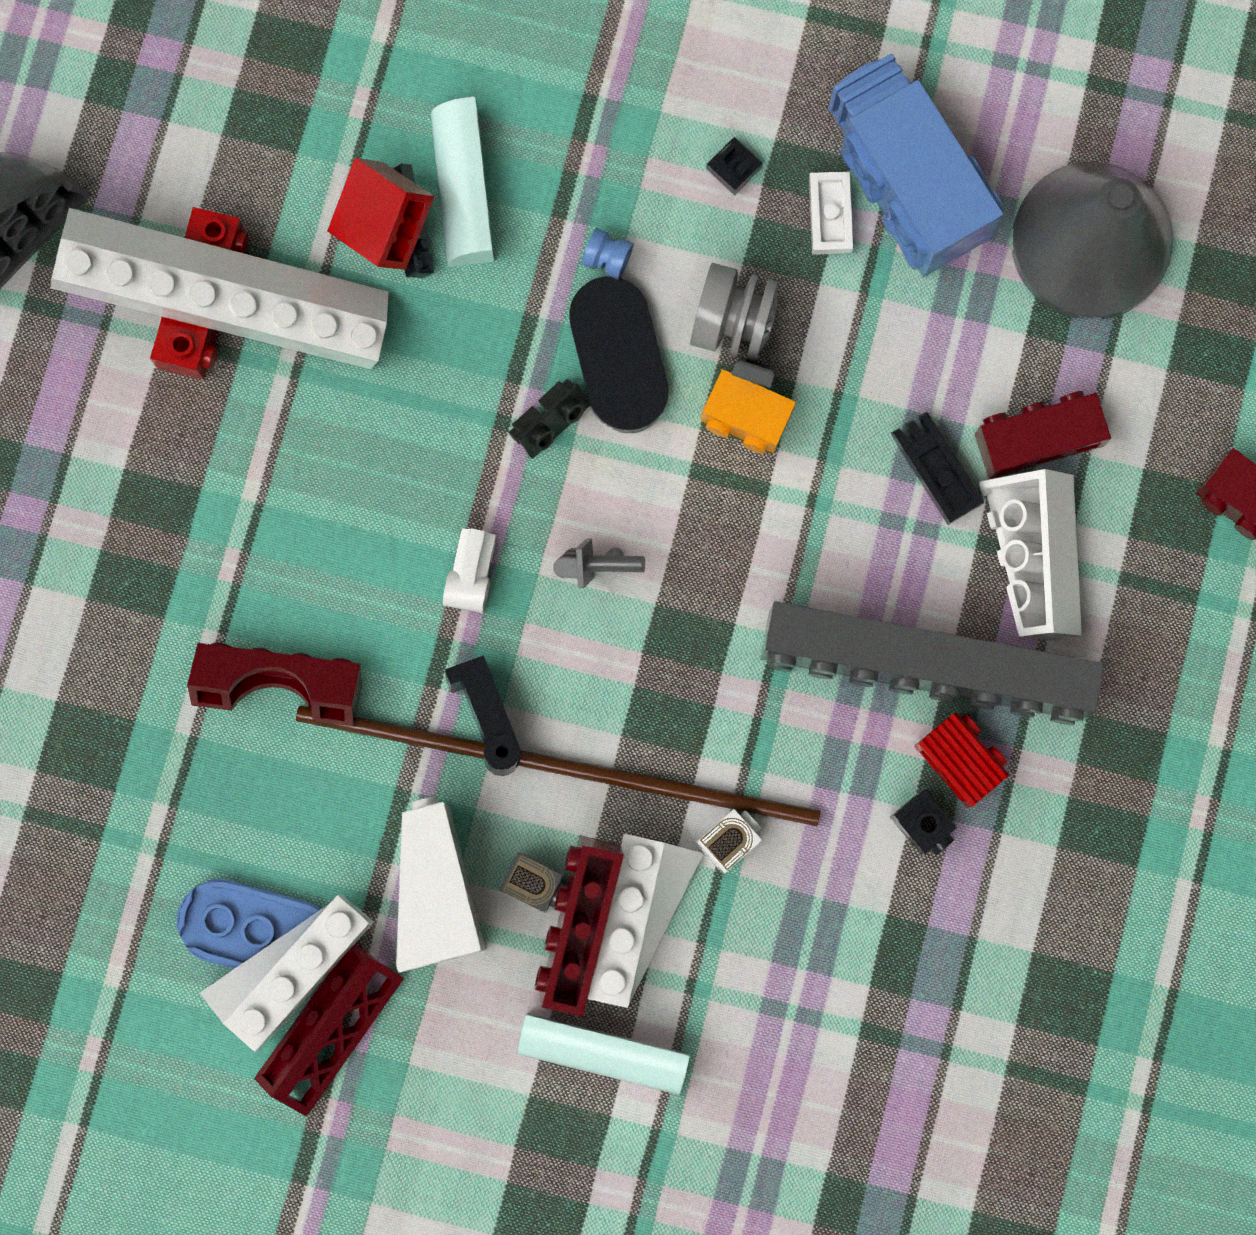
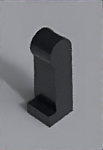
M484 655L445 669V678L450 692L454 693L462 689L464 691L485 744L484 762L486 768L497 776H507L513 773L519 765L520 748Z

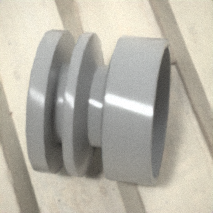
M711 263L699 302L690 345L715 352L723 336L732 337L731 356L737 357L741 342L744 340L751 342L746 360L756 363L758 355L766 343H768L778 307V280L768 278L764 295L757 294L755 290L759 275L752 274L745 290L737 288V269Z

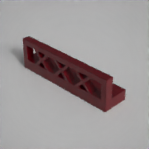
M355 943L326 976L257 1073L254 1080L272 1098L307 1117L404 978ZM377 971L387 977L377 992L367 995V984ZM359 1008L360 1017L354 1026L343 1029L342 1020L349 1011ZM335 1043V1053L330 1060L318 1064L317 1055L324 1046ZM310 1078L311 1087L301 1101L289 1095L299 1081Z

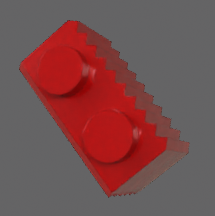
M954 712L914 745V747L968 809L977 804L1009 776L1008 772L1004 769L1008 762L994 746L988 749L977 737L981 733L979 727L968 715L964 714L960 717Z

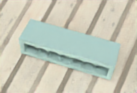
M475 96L454 99L438 105L431 112L447 267L494 262Z
M527 1013L525 1016L517 1051L518 1055L678 1095L681 1092L690 1058L689 1053L530 1013Z

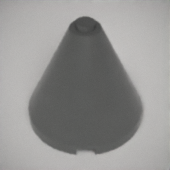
M1101 162L1075 163L1061 167L1046 175L1036 183L1024 198L1017 211L1012 228L1014 229V249L1012 255L1021 280L1041 303L1060 314L1072 318L1085 316L1108 319L1122 315L1137 307L1148 298L1163 279L1170 263L1173 247L1171 222L1162 201L1155 191L1134 173L1116 165Z

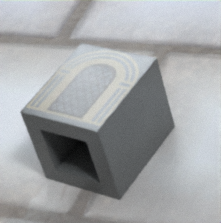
M518 853L500 891L546 913L549 906L555 908L558 889L560 885L565 886L561 884L564 875Z

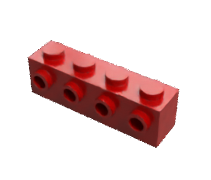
M193 207L184 238L245 254L249 234L246 233L240 218ZM161 317L150 360L158 369L204 380L207 369L212 370L216 361L217 347L214 346L218 331Z

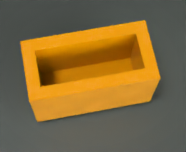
M722 369L702 411L701 421L707 424L705 428L724 438H727L729 434L744 440L743 446L756 453L764 454L767 450L774 454L793 413L796 402L753 382L732 376V373Z

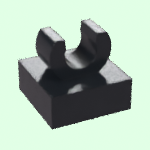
M733 137L707 163L706 169L733 195H736L762 169L763 163Z

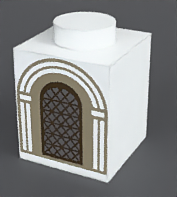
M733 809L696 844L722 874H725L762 840L756 834L761 830V827L746 811L739 815Z

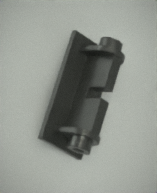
M566 379L563 383L558 381L538 400L546 409L545 412L540 414L531 406L511 424L513 428L508 432L515 442L521 443L531 459L547 449L563 430L570 424L578 421L584 411L590 407L579 385H574L569 379Z

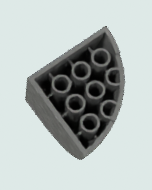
M0 152V289L65 223L69 208L77 210L91 196L79 183L55 167L31 157L7 152Z

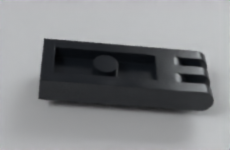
M925 412L918 416L921 425L925 429L924 432H921L916 423L911 420L905 424V428L912 438L908 441L899 428L891 432V435L947 525H950L983 505L984 500L930 415Z

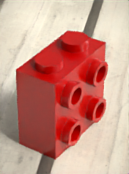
M355 158L327 232L377 267L406 270L435 196L384 162Z

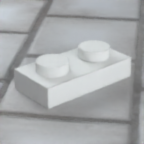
M850 172L810 173L809 194L812 255L852 253L853 232Z

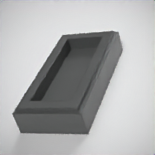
M744 357L739 358L735 362L732 376L769 388L773 385L777 373L776 368L759 362L748 361Z

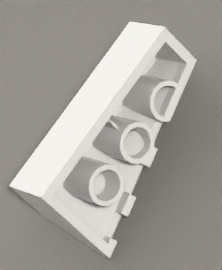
M1042 469L979 481L981 494L987 496L990 512L987 513L990 528L996 530L1001 549L997 551L1000 566L1005 567L1010 584L1006 589L1019 637L1053 640L1082 636L1074 476Z
M624 834L621 844L624 856L588 999L628 1008L704 853Z
M337 895L330 904L199 994L221 1022L249 1048L256 1052L266 1045L374 922L347 897Z

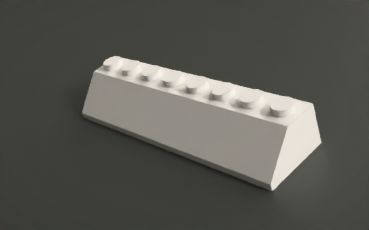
M69 208L50 286L51 289L371 369L379 361L387 324L388 291Z

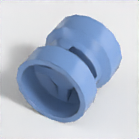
M596 228L586 246L581 264L591 269L605 268L608 276L619 280L628 264L634 243L625 239H619L615 242L614 239L610 238L608 232Z

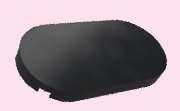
M611 276L593 279L577 291L569 311L571 332L590 407L596 418L608 427L613 428V430L621 433L640 432L651 427L659 419L668 401L667 378L648 304L642 292L625 279L619 278L618 280Z

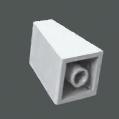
M435 797L411 802L412 810L402 812L396 956L398 973L486 950L451 809L445 802L439 803V800L435 799Z

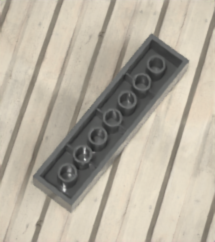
M777 601L773 602L768 614L760 660L769 661L768 668L792 672L793 667L796 666L809 669V676L821 679H832L833 675L836 674L849 676V683L864 687H873V683L881 682L890 684L889 691L912 695L914 690H923L930 692L929 698L934 700L954 702V698L960 697L970 699V706L987 710H994V706L1003 705L1011 707L1010 713L1014 715L1034 717L1035 713H1045L1051 715L1050 721L1066 725H1075V721H1083L1084 718L1097 712L1105 664Z

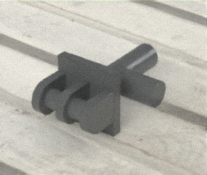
M586 538L577 548L568 549L557 559L553 565V570L560 578H577L578 588H585L594 579V572H644L645 557L624 556L619 548H612L605 555H593L592 539Z

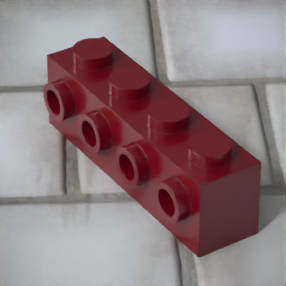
M579 835L577 846L570 845L568 849L565 870L570 871L567 887L560 885L554 910L560 911L557 927L549 926L544 950L550 951L547 967L539 966L534 990L540 991L542 1008L583 1017L624 856L620 844Z

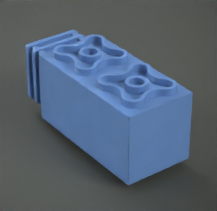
M891 53L881 60L861 66L835 85L831 93L828 110L835 117L837 125L843 130L844 139L841 155L844 162L859 180L868 200L871 203L877 202L884 213L882 216L883 223L890 235L899 244L909 266L913 270L918 268L922 276L926 277L990 240L1004 215L1002 212L1003 204L998 194L985 180L975 158L971 155L967 157L919 79L910 83Z

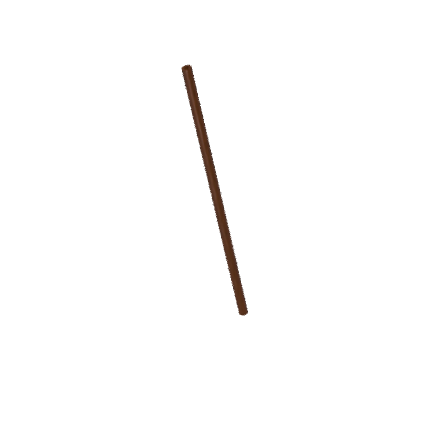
M299 705L297 710V722L484 759V742L360 717L355 718L354 726L316 722L312 719L309 707ZM520 750L518 765L520 767L743 812L746 811L748 813L812 826H818L821 810Z

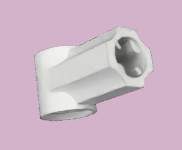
M462 528L453 570L449 571L445 584L443 606L484 613L490 588V578H488L493 560L496 535L482 530Z

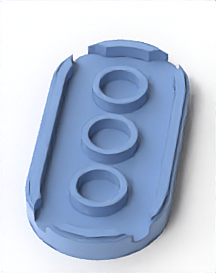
M213 879L198 885L184 897L177 913V929L183 943L191 954L201 960L235 969L321 910L322 907L225 879Z

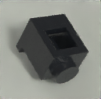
M924 789L892 814L890 819L921 855L931 850L936 856L954 841L950 833L957 827L930 796L931 794ZM924 817H930L935 823V828L930 833L923 831L920 823Z

